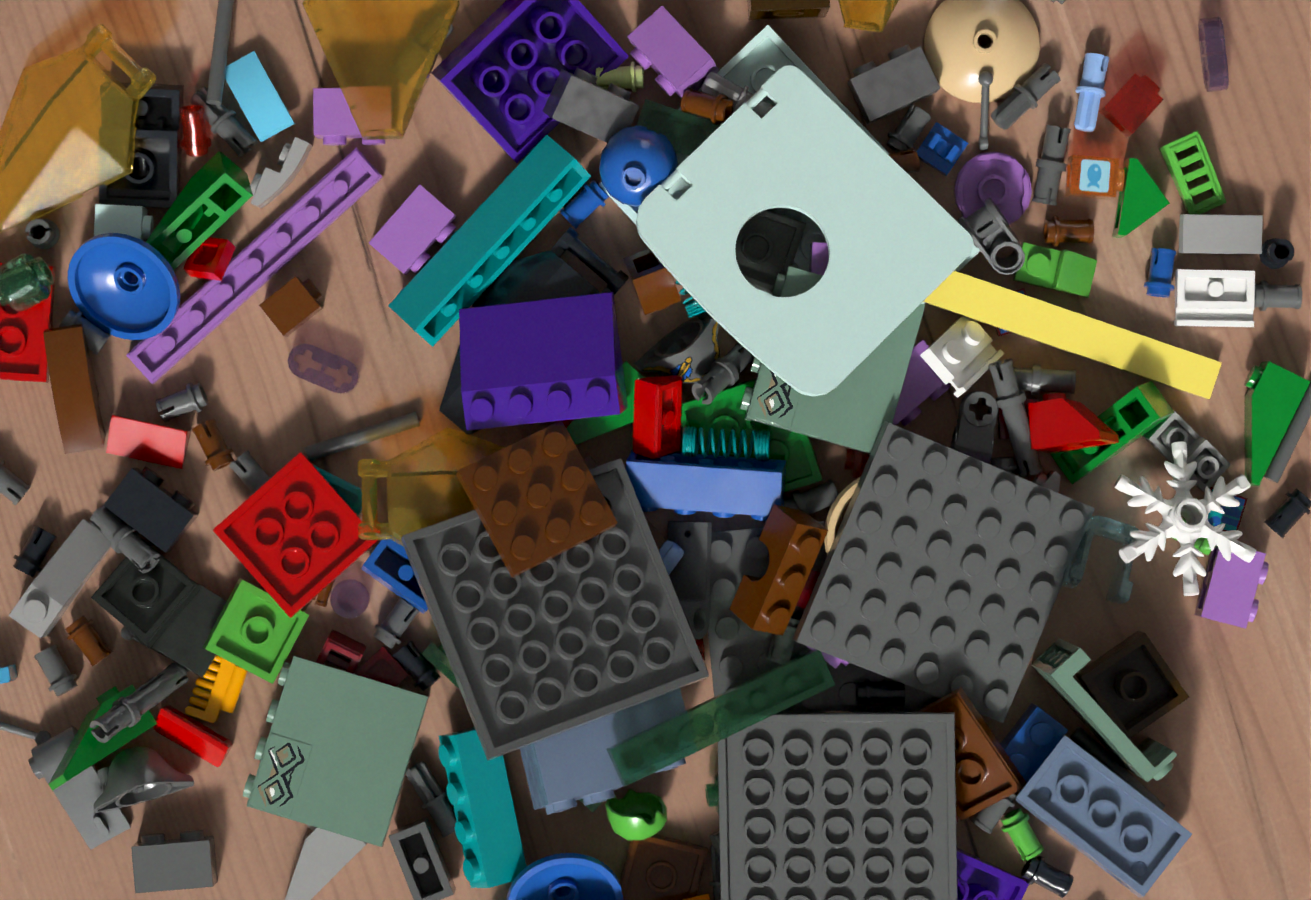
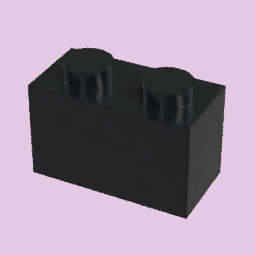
M145 466L142 471L138 468H131L105 502L104 506L165 553L170 552L199 515L192 510L195 503L178 490L171 494L163 488L161 484L164 479L150 468Z

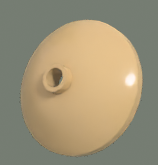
M945 0L935 10L925 30L924 54L938 84L952 96L967 102L981 103L982 85L978 82V77L984 71L990 72L993 75V82L989 86V103L1010 96L1015 91L1013 87L1016 84L1022 85L1032 75L1039 57L1040 39L1036 23L1029 10L1019 0ZM979 36H988L991 39V46L987 49L981 48L978 44Z

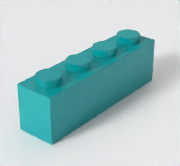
M475 727L440 735L438 753L448 778L447 796L450 803L454 806L457 821L455 823V834L458 841L462 844L465 858L463 862L464 875L470 882L471 888H491L512 882L527 866L503 755L487 760Z

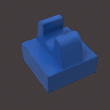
M936 122L916 152L920 160L944 176H947L968 145V142Z

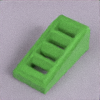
M1199 131L1159 148L1188 214H1202L1227 203ZM1192 147L1194 154L1178 161L1176 153ZM1198 161L1201 168L1183 175L1182 167ZM1200 176H1205L1206 183L1189 190L1187 182ZM1209 189L1211 190L1212 197L1194 204L1193 196Z

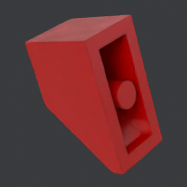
M1064 393L1045 394L1042 396L1043 401L1028 403L1032 450L1051 454L1119 443L1117 433L1084 404L1066 399V394Z

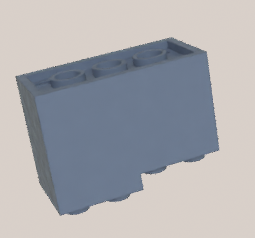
M681 689L520 748L534 810L545 808L547 815L576 807V800L583 799L584 806L607 801V799L615 797L614 790L624 786V780L649 773L648 767L654 766L655 773L671 770L685 765V757L696 753Z
M1065 735L1016 797V802L1139 898L1146 895L1192 835L1186 828Z

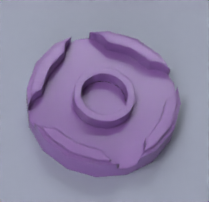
M996 151L981 153L967 161L957 174L954 185L955 203L963 217L967 218L983 207L985 200L990 197L998 206L1009 225L1018 220L1028 208L1032 194L1030 177L1023 166L1011 155Z

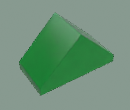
M1128 158L1123 163L1112 235L1115 238L1126 236L1170 204L1139 160L1135 158Z

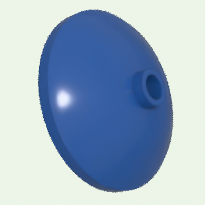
M121 233L100 234L85 241L74 253L70 261L68 286L71 296L78 309L83 312V315L102 331L122 339H147L164 331L175 318L180 305V287L177 277L164 256L145 241Z
M560 853L541 858L523 869L512 882L506 900H623V893L617 876L603 862L583 854Z

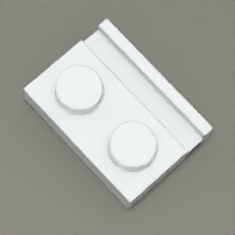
M1175 270L1174 326L1254 327L1255 271Z
M961 316L920 356L945 384L950 383L956 389V392L953 394L958 398L989 369V364L996 362L1005 353L1001 349L998 352L990 344L993 340L976 320Z

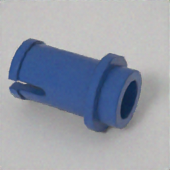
M595 180L589 184L585 182L583 184L584 189L559 211L575 229L600 205L604 207L606 205L604 201L609 198Z
M1151 248L1148 282H1144V287L1147 288L1146 295L1169 298L1170 291H1173L1175 288L1174 285H1171L1176 251L1165 248Z

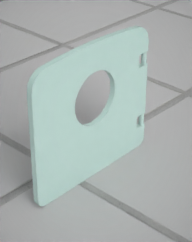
M791 65L783 66L770 77L748 101L744 102L669 177L659 184L639 206L636 218L640 238L704 310L746 350L794 390L814 397L825 395L841 384L968 258L974 246L971 235L802 70ZM767 96L776 105L761 119L752 109ZM683 178L691 187L676 201L667 191L678 180ZM771 208L794 209L810 217L822 230L828 246V264L820 281L810 290L792 297L771 296L753 287L741 273L735 252L737 236L743 225L761 211Z

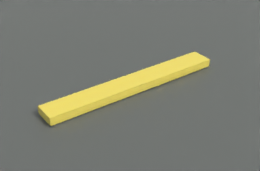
M953 271L923 301L1204 399H1210L1222 362L957 271Z

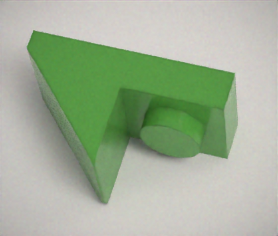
M1025 242L1021 243L1025 253V261L1023 266L1014 273L1013 281L1089 298L1097 260L1065 249L1059 251Z

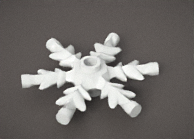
M1180 441L1171 443L1174 464L1168 461L1164 462L1165 468L1174 479L1166 481L1176 490V494L1172 499H1163L1159 486L1153 492L1150 484L1143 476L1139 478V485L1123 474L1116 480L1114 488L1133 497L1127 502L1129 506H1148L1144 514L1157 510L1163 518L1159 527L1146 523L1145 525L1149 531H1131L1130 535L1136 541L1120 549L1119 555L1125 563L1131 562L1142 553H1145L1147 561H1151L1158 545L1164 551L1166 538H1176L1181 547L1172 557L1181 558L1174 568L1173 575L1176 577L1183 574L1184 596L1199 595L1197 574L1206 576L1204 567L1196 558L1204 557L1202 552L1194 547L1195 541L1198 538H1207L1211 551L1217 545L1227 561L1231 560V552L1248 563L1254 558L1257 550L1237 540L1243 535L1241 531H1223L1226 523L1213 527L1208 521V514L1211 510L1224 514L1225 512L1221 506H1239L1240 502L1234 496L1250 488L1251 484L1243 474L1225 485L1224 477L1220 476L1215 483L1213 492L1206 486L1204 499L1198 500L1193 498L1189 490L1197 484L1198 480H1190L1196 470L1197 462L1193 461L1187 464V443Z

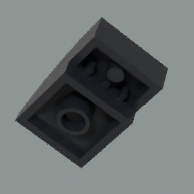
M106 82L101 87L99 204L170 208L179 196L184 85Z

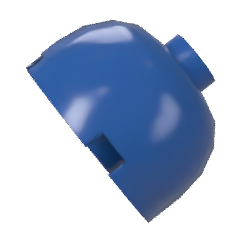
M639 125L624 128L612 135L602 150L599 164L602 184L610 196L622 204L639 207L644 199L678 167L676 150L668 138L661 133L657 134L652 130H647L648 127Z

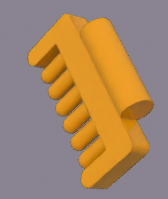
M218 655L214 661L220 662L221 665L212 662L209 667L210 670L216 671L218 674L207 671L204 675V678L215 682L212 683L201 678L195 681L197 686L212 691L209 692L197 687L192 690L194 695L208 699V701L193 696L189 699L191 704L205 708V710L195 706H187L185 708L186 714L211 723L218 721L221 710L234 713L248 672Z

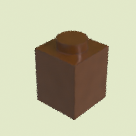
M650 249L623 258L645 315L663 310L681 301L672 274Z
M295 276L259 306L282 335L288 337L323 309L318 302L323 296L309 278L302 282L300 278Z

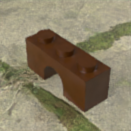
M774 504L759 538L769 550L770 560L768 569L762 578L743 575L729 610L752 630L783 636L828 530L805 511Z

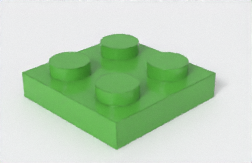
M238 579L202 648L273 684L309 615L300 610L290 618L267 592L242 579Z

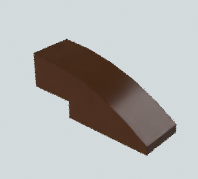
M83 324L46 329L43 334L47 363L64 452L69 454L103 448L106 434L98 404L99 393Z

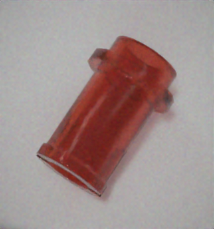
M199 104L183 106L179 110L184 139L180 142L181 148L185 150L187 156L199 157L206 155L209 152L208 147L212 145L211 138L207 137L205 108Z

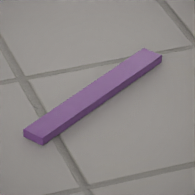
M355 148L229 262L222 281L210 279L179 307L175 318L164 331L151 338L143 339L126 356L151 384H155L378 183L383 176Z

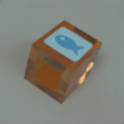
M1084 155L1068 157L1065 196L1103 200L1116 198L1117 191L1122 192L1125 178L1124 168H1119V158Z

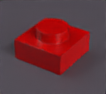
M209 237L188 257L183 270L190 277L222 281L236 247L228 239Z

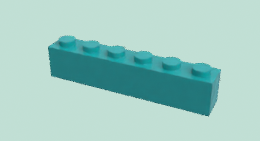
M546 135L532 148L524 160L506 176L498 188L477 208L472 216L451 236L446 244L425 264L421 271L398 293L388 306L433 347L459 319V309L469 308L591 175L571 154Z

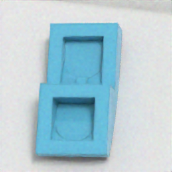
M255 51L226 66L225 79L260 142L295 124Z

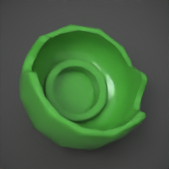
M629 789L622 799H617L615 795L614 798L607 799L605 804L607 817L614 833L628 841L644 840L655 835L664 827L667 821V807L662 798L650 792L636 793L634 790Z

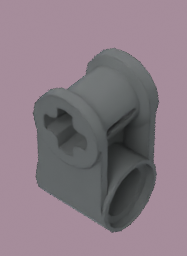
M990 197L985 200L983 207L967 218L961 216L957 219L959 224L973 238L975 247L980 249L993 269L998 273L1004 275L1013 274L1023 266L1025 253L1016 234L1010 228L1008 221ZM1004 246L1014 247L1010 256L1005 258L996 256L1000 248Z
M973 391L966 394L961 400L957 424L950 447L990 464L993 452L994 430L998 413L997 402L990 394ZM978 398H982V405L988 406L987 414H980L979 420H976L975 413L969 411L970 403L976 404Z

